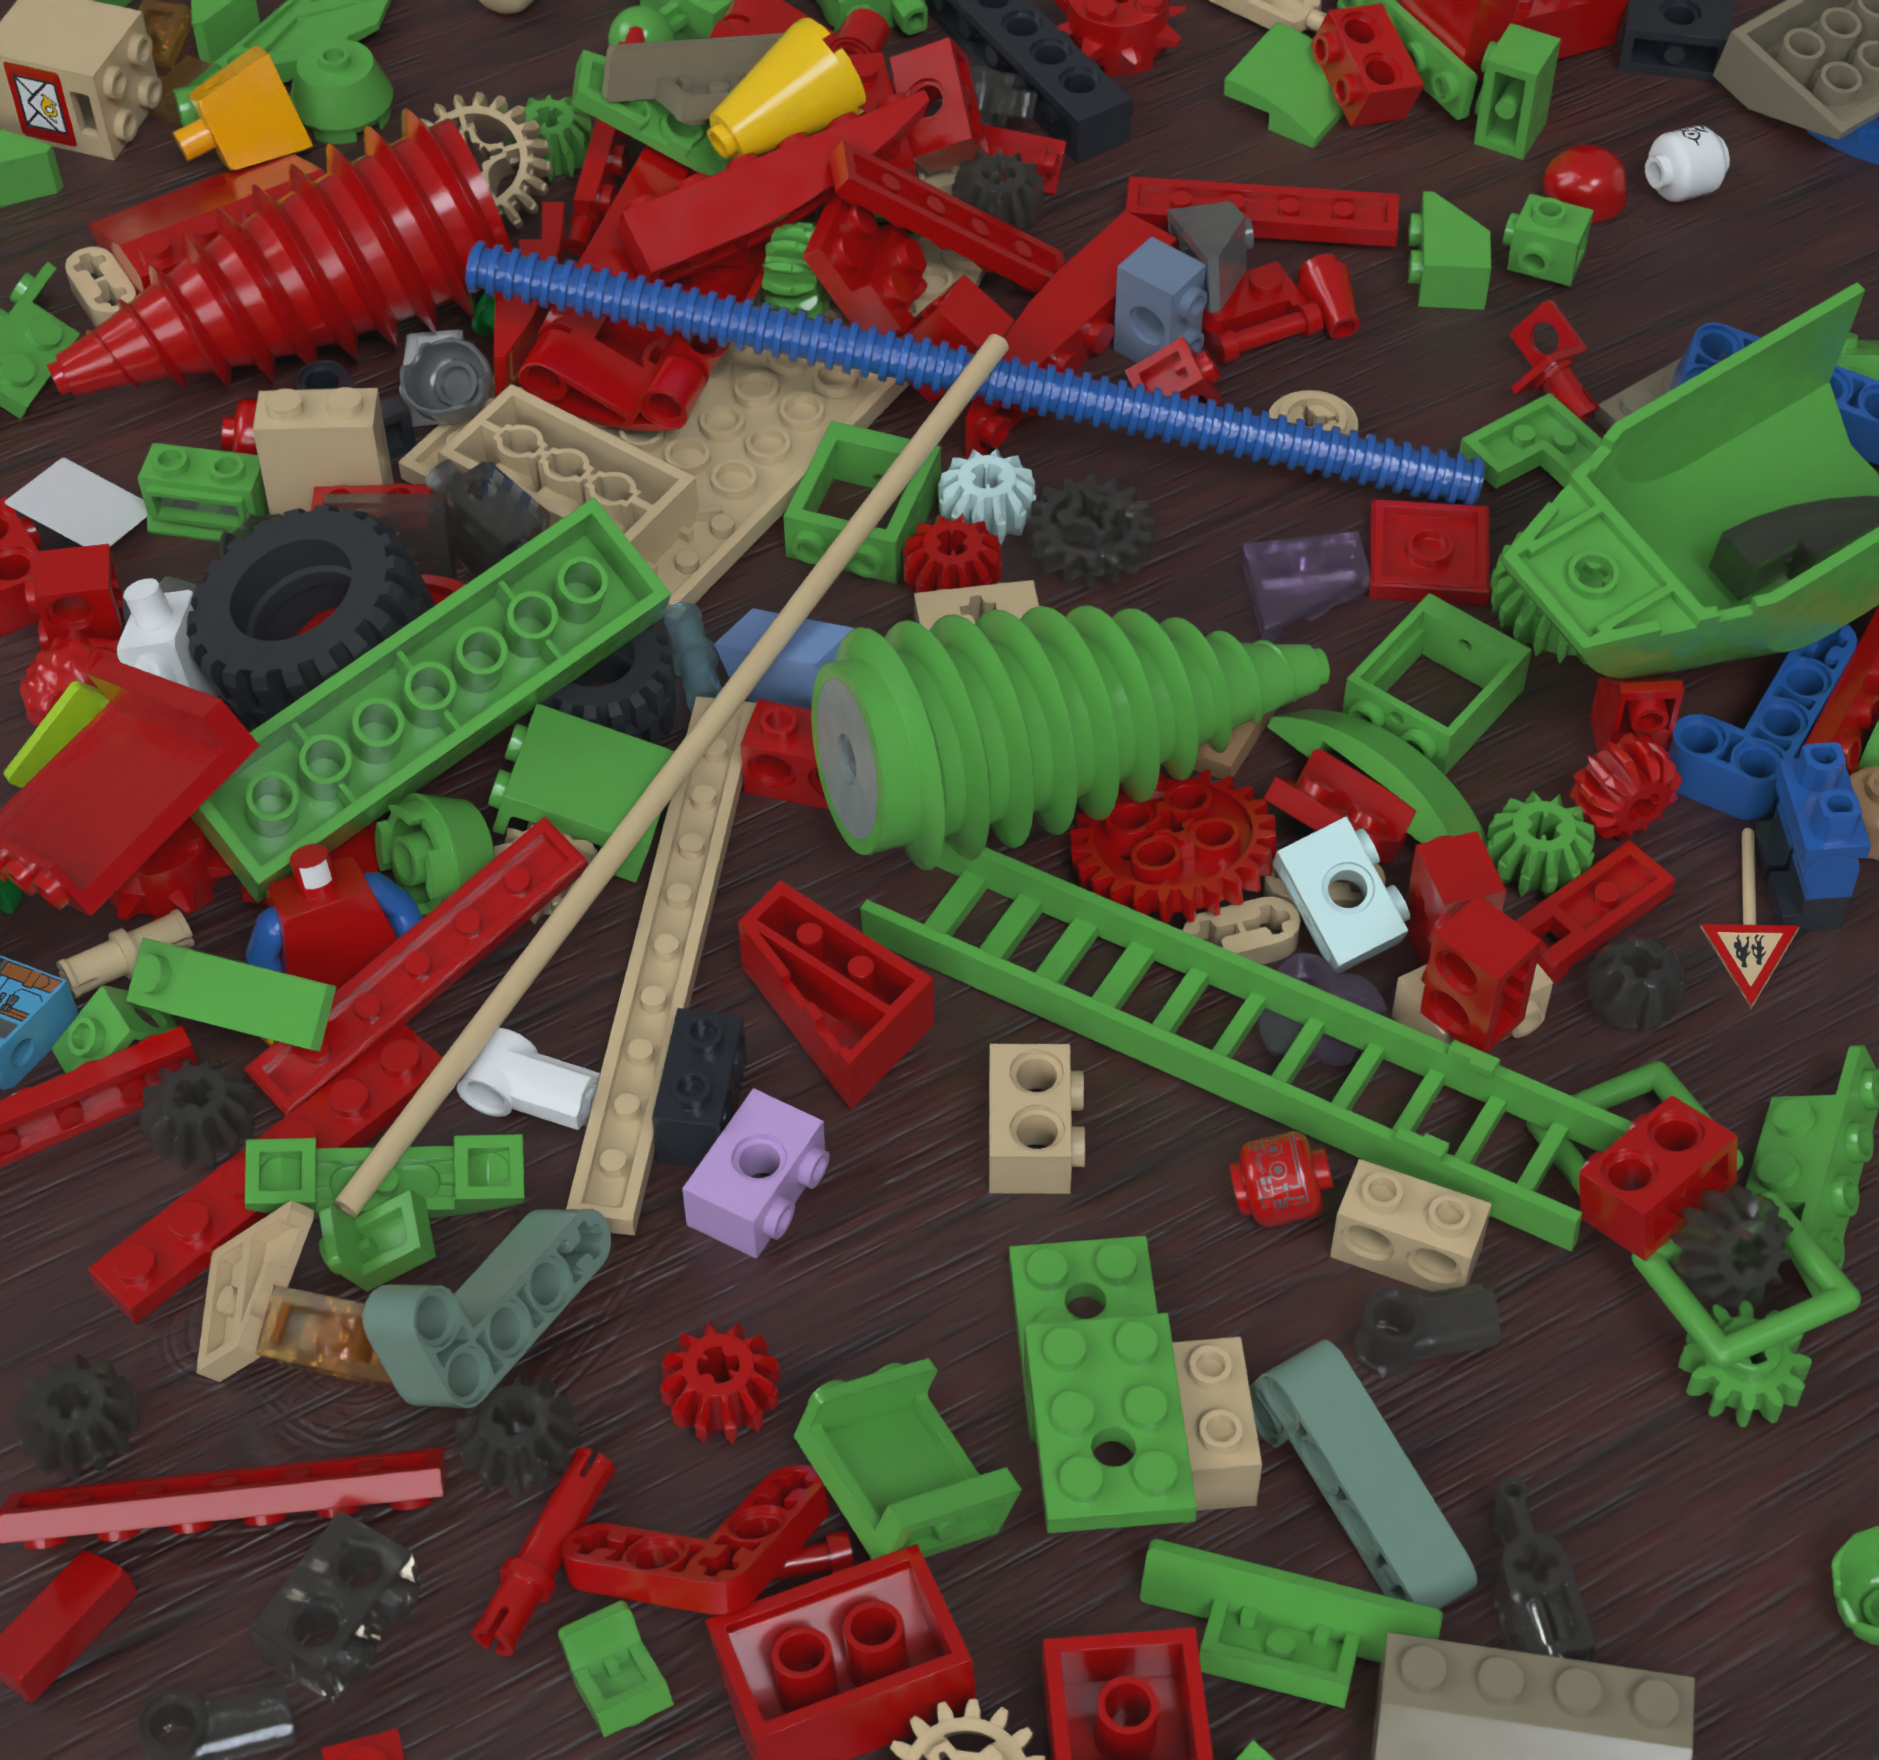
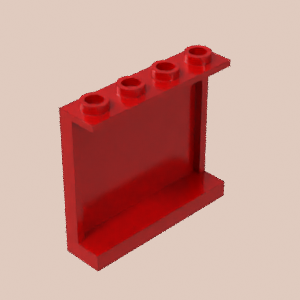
M105 656L86 674L110 702L0 809V880L5 882L10 878L30 896L38 892L58 910H61L67 904L89 916H92L260 746L222 699Z

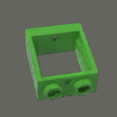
M831 420L784 514L786 557L801 560L808 564H817L849 522V520L817 513L833 479L874 489L911 439ZM936 445L900 493L902 497L887 529L875 527L842 571L897 584L904 569L903 548L906 546V539L913 537L917 523H925L938 495V483L941 480V446Z
M1429 593L1347 678L1342 713L1361 718L1393 733L1413 746L1446 775L1524 690L1532 649ZM1421 655L1428 657L1483 688L1449 727L1386 693Z

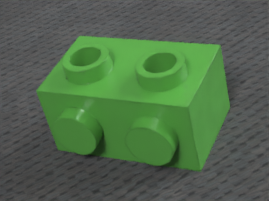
M1510 23L1499 42H1490L1482 61L1481 71L1485 73L1483 87L1475 106V114L1478 115L1475 145L1523 160L1547 122L1561 38Z

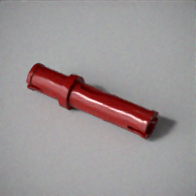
M580 1447L575 1450L572 1461L517 1556L506 1558L499 1570L501 1583L478 1623L474 1624L470 1632L472 1638L489 1651L492 1643L497 1639L500 1642L495 1649V1654L505 1657L512 1656L520 1636L538 1605L548 1603L557 1588L553 1578L564 1561L561 1551L562 1542L573 1531L584 1526L606 1485L616 1473L615 1465L603 1454L599 1453L591 1466L588 1464V1461L593 1454V1449Z

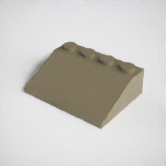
M1786 0L1731 31L1713 77L1750 110L1840 140L1879 117V0Z
M1387 1632L1378 1673L1371 1760H1692L1695 1677Z

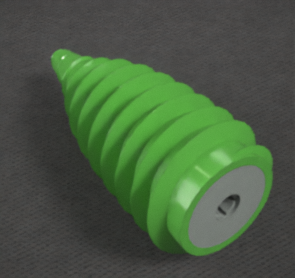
M1090 605L1079 606L1070 611L1066 617L1053 608L1039 606L1031 608L1022 615L1020 620L1005 610L993 609L983 613L975 624L957 614L941 617L933 624L930 630L920 623L910 620L897 622L888 630L885 637L870 628L858 627L851 630L844 637L837 650L834 662L824 664L815 679L812 695V734L816 763L823 792L834 822L844 840L855 852L861 855L872 856L877 852L903 847L905 853L915 866L927 871L932 870L938 864L945 837H947L959 855L965 859L974 860L981 855L986 845L989 827L1004 845L1015 849L1022 846L1028 838L1033 816L1047 832L1053 835H1062L1071 825L1076 803L1092 819L1104 820L1110 816L1115 807L1119 786L1133 801L1139 803L1148 801L1155 792L1160 765H1163L1174 779L1179 781L1187 780L1195 768L1198 748L1207 743L1212 750L1222 753L1229 745L1232 730L1249 721L1254 725H1258L1264 714L1315 693L1320 685L1328 682L1330 668L1324 651L1320 648L1313 649L1307 644H1273L1267 640L1244 643L1239 642L1234 636L1224 631H1214L1204 637L1192 623L1185 619L1172 617L1158 624L1147 613L1132 608L1121 610L1111 618L1101 609Z

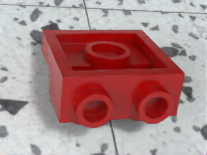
M835 191L830 193L802 257L850 324L853 321L859 322L861 324L860 329L868 331L871 325L877 326L878 333L887 334L889 329L895 330L897 336L907 330L914 322L915 317L909 308L911 303L918 299L928 287L927 282L922 277L928 264L919 243L915 239L910 238L904 229L895 227L891 223L879 228L871 210L861 205L854 206L849 204Z

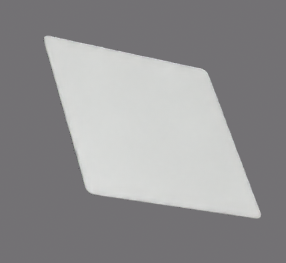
M66 458L58 460L5 501L6 505L82 546L109 544L111 547L147 517L143 499Z

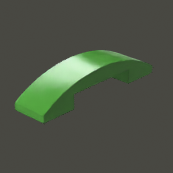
M1305 709L1271 718L1267 727L1308 758H1310L1315 749L1325 750L1334 756L1342 754L1414 808L1416 813L1407 833L1420 843H1427L1439 836H1457L1478 831L1487 849L1488 839L1484 830L1460 792L1429 759L1398 736L1361 718L1328 710Z
M523 1134L454 1136V1146L409 1147L358 1216L410 1189L426 1200L429 1218L478 1213L524 1203ZM316 1138L246 1139L245 1208L271 1214L292 1200L314 1210L313 1219H320L319 1211L330 1205L336 1207L334 1204L335 1199L375 1147L316 1149Z

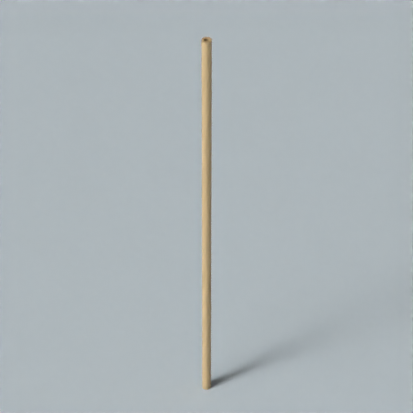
M991 334L335 1199L334 1204L338 1209L350 1217L356 1218L1008 351L1009 345L1003 337Z

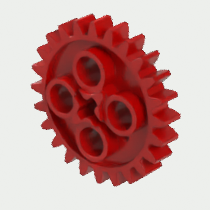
M1208 769L1202 771L1196 779L1188 778L1183 781L1165 778L1163 773L1159 771L1155 792L1144 803L1133 801L1125 794L1123 789L1119 788L1115 807L1110 816L1104 820H1094L1086 815V813H1078L1076 816L1078 828L1070 832L1073 871L1079 875L1081 888L1092 889V892L1097 895L1111 899L1128 908L1130 906L1134 907L1135 911L1147 916L1151 911L1159 912L1161 922L1166 924L1169 923L1174 912H1182L1189 922H1195L1196 909L1205 908L1211 914L1218 916L1221 915L1220 901L1222 900L1238 906L1242 905V889L1254 892L1261 890L1260 876L1272 875V859H1275L1277 853L1275 817L1268 814L1267 801L1265 799L1254 800L1253 787L1250 785L1235 790L1233 776L1229 775L1217 783L1211 782V771Z

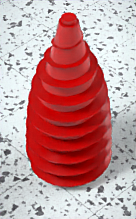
M405 108L402 110L401 139L389 144L372 127L366 126L364 128V156L353 162L332 144H327V174L315 181L295 164H289L290 193L280 200L275 201L258 185L253 184V214L241 223H238L221 208L216 207L217 236L203 248L181 233L183 260L166 275L149 264L148 271L151 283L149 287L129 303L119 299V310L92 331L87 329L85 336L55 355L57 360L47 364L61 396L72 392L74 397L127 385H133L138 389L142 382L174 378L184 389L187 375L214 372L230 389L233 367L256 365L274 384L276 358L297 355L305 364L318 360V347L338 344L358 363V335L378 331L398 350V322L417 317L437 335V307L453 301L475 319V293L469 292L465 284L467 262L472 246L478 240L486 241L487 248L491 249L496 244L504 245L505 252L511 253L512 247L484 177L455 124L449 118H446L428 127L411 110Z

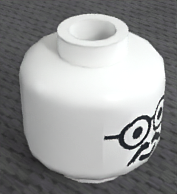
M1689 126L1664 133L1654 140L1649 150L1648 160L1645 165L1646 177L1649 184L1657 190L1659 195L1669 202H1683L1708 195L1720 187L1729 169V151L1723 139L1705 126Z

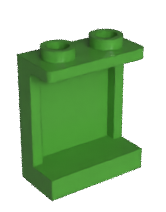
M537 703L529 726L526 727L516 723L504 759L515 762L512 773L500 769L487 804L499 809L492 831L504 835L511 817H517L535 824L543 817H546L561 833L603 847L675 751ZM660 814L615 872L614 876L636 883L650 848Z
M929 1358L906 1365L891 1363L868 1376L847 1382L833 1380L822 1385L810 1396L808 1406L794 1434V1438L872 1560L914 1544H918L924 1558L998 1534L1022 1490L1007 1467L983 1475L978 1473L928 1398V1389L938 1371Z

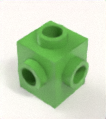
M1530 193L1521 214L1512 212L1506 225L1503 245L1511 247L1507 269L1535 278L1571 286L1586 252L1594 210Z

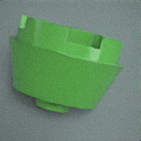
M331 39L310 46L300 55L289 97L303 125L313 130L316 140L329 144H348L357 142L356 133L363 131L366 126L372 127L377 124L381 130L387 124L391 115V103L394 92L390 80L366 46L353 40Z
M410 793L403 797L400 803L387 806L391 811L389 819L377 822L375 849L380 872L392 869L397 885L412 895L422 916L428 915L494 859L493 843L487 824L478 809L471 802L464 799Z

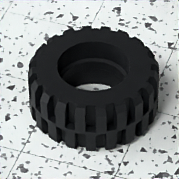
M315 505L312 512H306L301 508L283 512L284 518L274 522L266 519L253 526L255 532L243 540L238 536L225 547L227 554L220 561L214 559L205 570L204 580L206 582L204 585L196 586L191 598V606L194 611L188 612L186 635L190 639L189 649L193 659L223 702L241 720L246 728L253 731L435 606L434 598L429 592L428 586L398 536L394 535L391 528L379 518L348 507H344L340 511L338 507L332 505ZM338 607L318 626L301 635L287 639L295 629L308 619L321 612Z

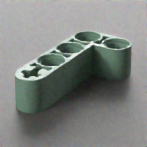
M594 1209L534 1210L526 1215L455 1294L442 1285H382L372 1291L366 1300L363 1311V1328L399 1395L406 1403L414 1406L470 1408L481 1403L604 1264L611 1247V1231L608 1222L600 1212Z
M1325 1339L1315 1343L1263 1373L1249 1386L1257 1432L1267 1444L1274 1448L1288 1441L1292 1443L1385 1596L1441 1609L1475 1588L1477 1575L1467 1552L1352 1367L1332 1342Z

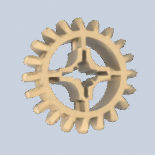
M478 91L473 97L472 106H467L462 96L455 94L453 98L455 110L448 113L444 106L435 104L434 112L438 120L434 124L449 118L461 133L474 159L473 148L475 147L480 158L485 161L482 163L483 172L481 173L493 197L502 222L510 220L513 227L521 229L523 222L518 212L524 209L528 213L537 214L539 208L530 196L547 195L549 188L539 178L546 177L552 173L550 162L542 159L550 152V148L546 140L537 139L541 133L538 123L535 120L525 122L527 114L520 105L508 111V103L505 97L500 95L488 107L485 95ZM420 119L428 127L433 125L429 120ZM476 130L500 132L511 138L515 144L504 147L502 142L497 144L484 143L478 137ZM519 166L518 173L511 186L498 197L497 188L499 182L507 175L515 173L514 167Z

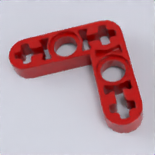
M792 1465L780 1468L766 1476L708 1540L611 1523H597L584 1526L569 1534L561 1544L568 1583L573 1588L584 1592L699 1613L722 1615L736 1612L748 1606L758 1597L827 1518L830 1512L827 1490L813 1466Z

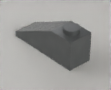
M1231 201L1168 209V232L1178 238V250L1206 264L1204 290L1207 292L1206 309L1210 313L1220 312L1247 271L1246 251L1253 250L1254 246L1253 228L1249 217L1245 218Z

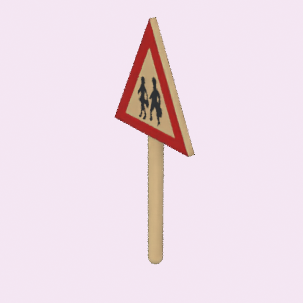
M1745 828L1742 831L1743 925L1701 924L1700 928L1750 1009H1752L1798 932L1799 926L1756 925L1755 837L1753 829Z

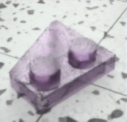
M1358 531L1245 543L1242 545L1241 561L1262 640L1274 642L1281 638L1282 627L1303 616L1311 622L1327 613L1334 604L1348 602L1369 589L1371 574Z

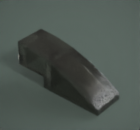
M1879 496L1822 499L1787 506L1751 518L1722 532L1708 568L1738 601L1783 576L1792 580L1878 528Z

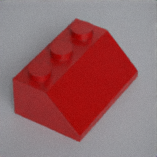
M918 1544L750 1603L745 1608L736 1612L706 1619L707 1629L736 1721L751 1760H849L892 1744L893 1741H900L915 1735L910 1720L915 1716L925 1721L929 1727L938 1724V1703L946 1702L954 1718L965 1716V1709L969 1700L976 1699L972 1658Z

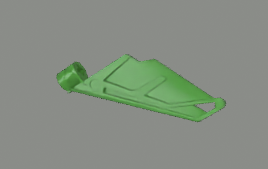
M287 0L187 86L173 88L174 101L182 127L199 119L188 96L191 91L250 48L258 45L268 52L282 82L291 81L294 78L300 55L310 46L331 39H348L357 42L379 30L391 0Z

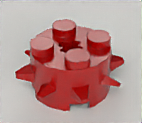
M1054 0L1066 14V21L1056 25V27L1065 31L1072 42L1088 58L1094 59L1099 66H1104V73L1107 76H1131L1147 71L1153 67L1154 57L1162 51L1166 52L1167 47H1178L1182 43V38L1169 26V18L1186 11V7L1170 5V0Z
M189 817L121 885L108 901L117 910L118 918L127 921L136 914H152L154 920L170 914V911L178 909L184 917H187L209 904L214 898L212 888L221 877L234 875V872L193 819Z

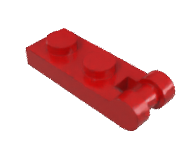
M1629 840L1515 920V922L1539 939L1549 931L1559 939L1551 947L1542 940L1537 960L1539 966L1552 980L1553 985L1563 979L1574 964L1671 896L1676 879Z

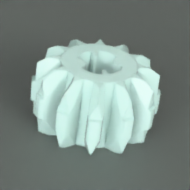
M997 448L990 455H981L975 449H972L968 460L952 458L948 471L941 473V480L938 483L939 513L947 521H955L962 513L969 525L985 521L989 534L998 536V543L1001 545L1006 533L1021 536L1026 522L1032 520L1033 513L1036 510L1035 480L1032 477V470L1023 468L1019 456L1003 459Z

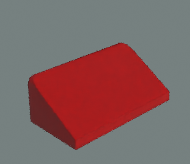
M83 1550L0 1634V1680L32 1705L138 1595L129 1573L119 1565Z

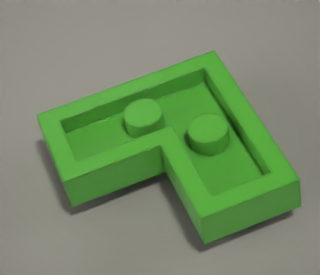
M1548 393L1462 438L1459 453L1464 454L1467 461H1472L1475 456L1481 457L1485 465L1484 479L1495 489L1538 466L1546 470L1565 488L1569 483L1571 474L1582 462L1586 463L1601 445L1602 439L1551 393Z

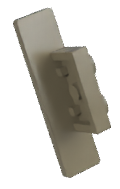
M784 33L610 45L606 52L602 96L608 102L656 99L674 114L679 122L688 125L706 124L710 114Z

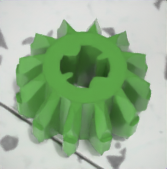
M549 94L545 100L541 101L528 98L527 107H523L527 114L525 122L535 120L541 129L537 139L546 140L549 145L550 152L542 159L549 161L552 166V173L547 176L550 182L556 175L561 174L572 178L574 168H583L594 130L588 113L571 105V96L561 100H554L551 94ZM505 135L506 146L515 144L511 138Z
M797 222L796 225L784 224L783 227H777L771 235V242L765 246V263L761 265L764 269V278L761 285L766 290L765 302L771 303L772 310L780 311L782 306L789 307L790 314L797 315L799 310L807 311L808 318L815 319L817 314L825 315L830 308L832 297L802 257L815 229V224Z
M1532 791L1525 803L1509 798L1506 806L1503 807L1502 813L1495 814L1494 820H1491L1489 824L1487 851L1503 884L1516 882L1521 898L1530 889L1539 890L1547 899L1555 893L1556 888L1561 889L1592 867L1594 859L1592 850L1595 841L1594 825L1583 822L1582 806L1567 809L1562 807L1560 794L1551 802L1542 801L1534 791Z

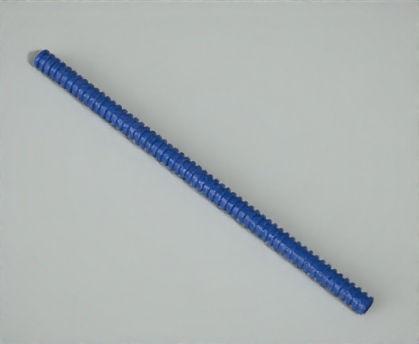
M478 240L472 246L467 262L465 284L471 293H477L479 288L485 289L486 295L494 297L499 292L503 293L504 299L512 301L517 296L521 297L523 304L530 305L532 300L539 301L541 308L547 309L550 304L557 305V310L563 313L568 308H573L577 316H584L587 311L591 312L593 319L601 320L604 315L610 316L611 323L619 324L621 319L628 320L629 327L637 328L639 323L646 324L647 331L654 332L657 327L664 328V334L672 336L674 331L682 332V338L688 340L693 334L700 336V342L706 344L710 338L716 339L720 347H726L729 342L734 343L736 350L743 351L745 346L752 347L753 353L761 355L763 350L771 351V357L779 359L781 354L789 355L790 362L796 363L798 358L807 359V365L812 367L815 366L816 361L825 363L824 368L826 370H832L835 365L842 367V373L850 374L851 370L854 369L860 371V377L868 378L869 373L878 375V381L886 382L887 377L896 379V385L903 386L905 381L914 382L913 388L921 390L922 385L931 386V392L937 394L940 392V388L949 390L975 355L974 353L967 352V346L959 345L958 350L949 348V342L942 341L940 346L931 344L932 339L924 337L922 342L914 341V335L906 333L905 338L896 337V331L891 329L887 331V334L878 333V327L873 325L870 326L868 331L860 329L861 324L855 321L852 322L851 327L845 326L841 318H835L833 323L825 321V315L817 314L815 319L808 318L807 311L799 310L797 315L790 314L789 307L782 306L780 311L772 310L771 303L764 302L762 307L754 306V300L746 298L744 303L736 302L735 295L729 294L726 299L718 298V292L712 290L708 296L702 295L698 287H692L689 292L684 291L680 283H674L672 288L666 287L665 281L657 279L654 284L647 283V277L639 275L636 280L629 279L628 272L621 271L619 276L612 275L611 269L606 267L601 272L594 271L593 265L588 263L583 268H578L574 260L568 259L565 265L558 263V258L555 256H549L547 261L541 260V256L537 252H532L527 257L523 256L522 249L514 248L509 253L505 252L504 245L496 244L491 249L487 248L486 241ZM1016 356L1012 357V361L1001 359L970 400L974 401L976 396L985 398L984 403L987 405H992L993 400L1003 402L1002 408L1010 409L1011 404L1020 405V412L1027 413L1029 408L1038 409V416L1043 417L1046 416L1047 412L1056 413L1055 419L1061 421L1066 415L1073 417V423L1081 424L1082 419L1091 421V427L1099 428L1100 423L1109 425L1108 429L1112 432H1116L1118 427L1126 428V434L1134 436L1136 431L1144 432V438L1149 440L1153 438V435L1162 436V442L1167 444L1170 443L1172 438L1180 440L1179 445L1181 447H1187L1189 442L1197 444V450L1205 451L1207 446L1215 448V454L1223 455L1225 450L1232 451V456L1236 459H1240L1242 454L1250 455L1251 462L1258 463L1260 458L1268 459L1269 466L1275 467L1278 462L1285 463L1287 470L1292 471L1296 466H1301L1306 474H1311L1315 469L1321 471V477L1329 478L1331 473L1338 474V479L1342 482H1347L1349 477L1356 478L1357 485L1364 486L1367 481L1374 482V488L1382 490L1384 485L1391 486L1393 493L1399 494L1402 489H1407L1412 497H1418L1421 492L1427 494V499L1430 501H1435L1438 496L1444 497L1445 504H1454L1456 500L1462 501V505L1476 504L1485 473V465L1481 457L1475 456L1472 461H1467L1464 454L1456 453L1453 458L1447 456V451L1444 449H1439L1436 454L1430 453L1429 446L1421 445L1416 450L1412 449L1411 442L1404 441L1401 446L1394 445L1393 438L1386 437L1383 442L1376 441L1375 434L1368 433L1366 438H1361L1357 430L1351 429L1348 435L1341 433V429L1338 426H1332L1330 431L1324 430L1323 424L1320 422H1315L1310 427L1306 426L1305 420L1297 418L1295 423L1287 422V415L1279 414L1277 419L1269 418V411L1262 410L1260 415L1252 414L1251 407L1244 406L1242 412L1234 410V404L1228 402L1224 408L1218 407L1214 399H1208L1207 403L1204 404L1198 402V396L1190 395L1189 400L1181 399V393L1173 391L1171 396L1163 395V389L1155 387L1153 392L1145 391L1144 384L1138 383L1136 388L1127 387V381L1122 379L1119 380L1117 385L1109 383L1110 378L1108 376H1101L1099 381L1091 379L1092 373L1084 372L1082 377L1074 375V369L1066 368L1065 373L1057 372L1056 365L1048 364L1047 369L1039 368L1038 361L1031 360L1029 365L1020 364L1021 358Z

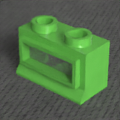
M152 443L137 477L147 511L148 533L231 543L238 536L243 540L255 532L253 526L266 519L271 520L258 455Z

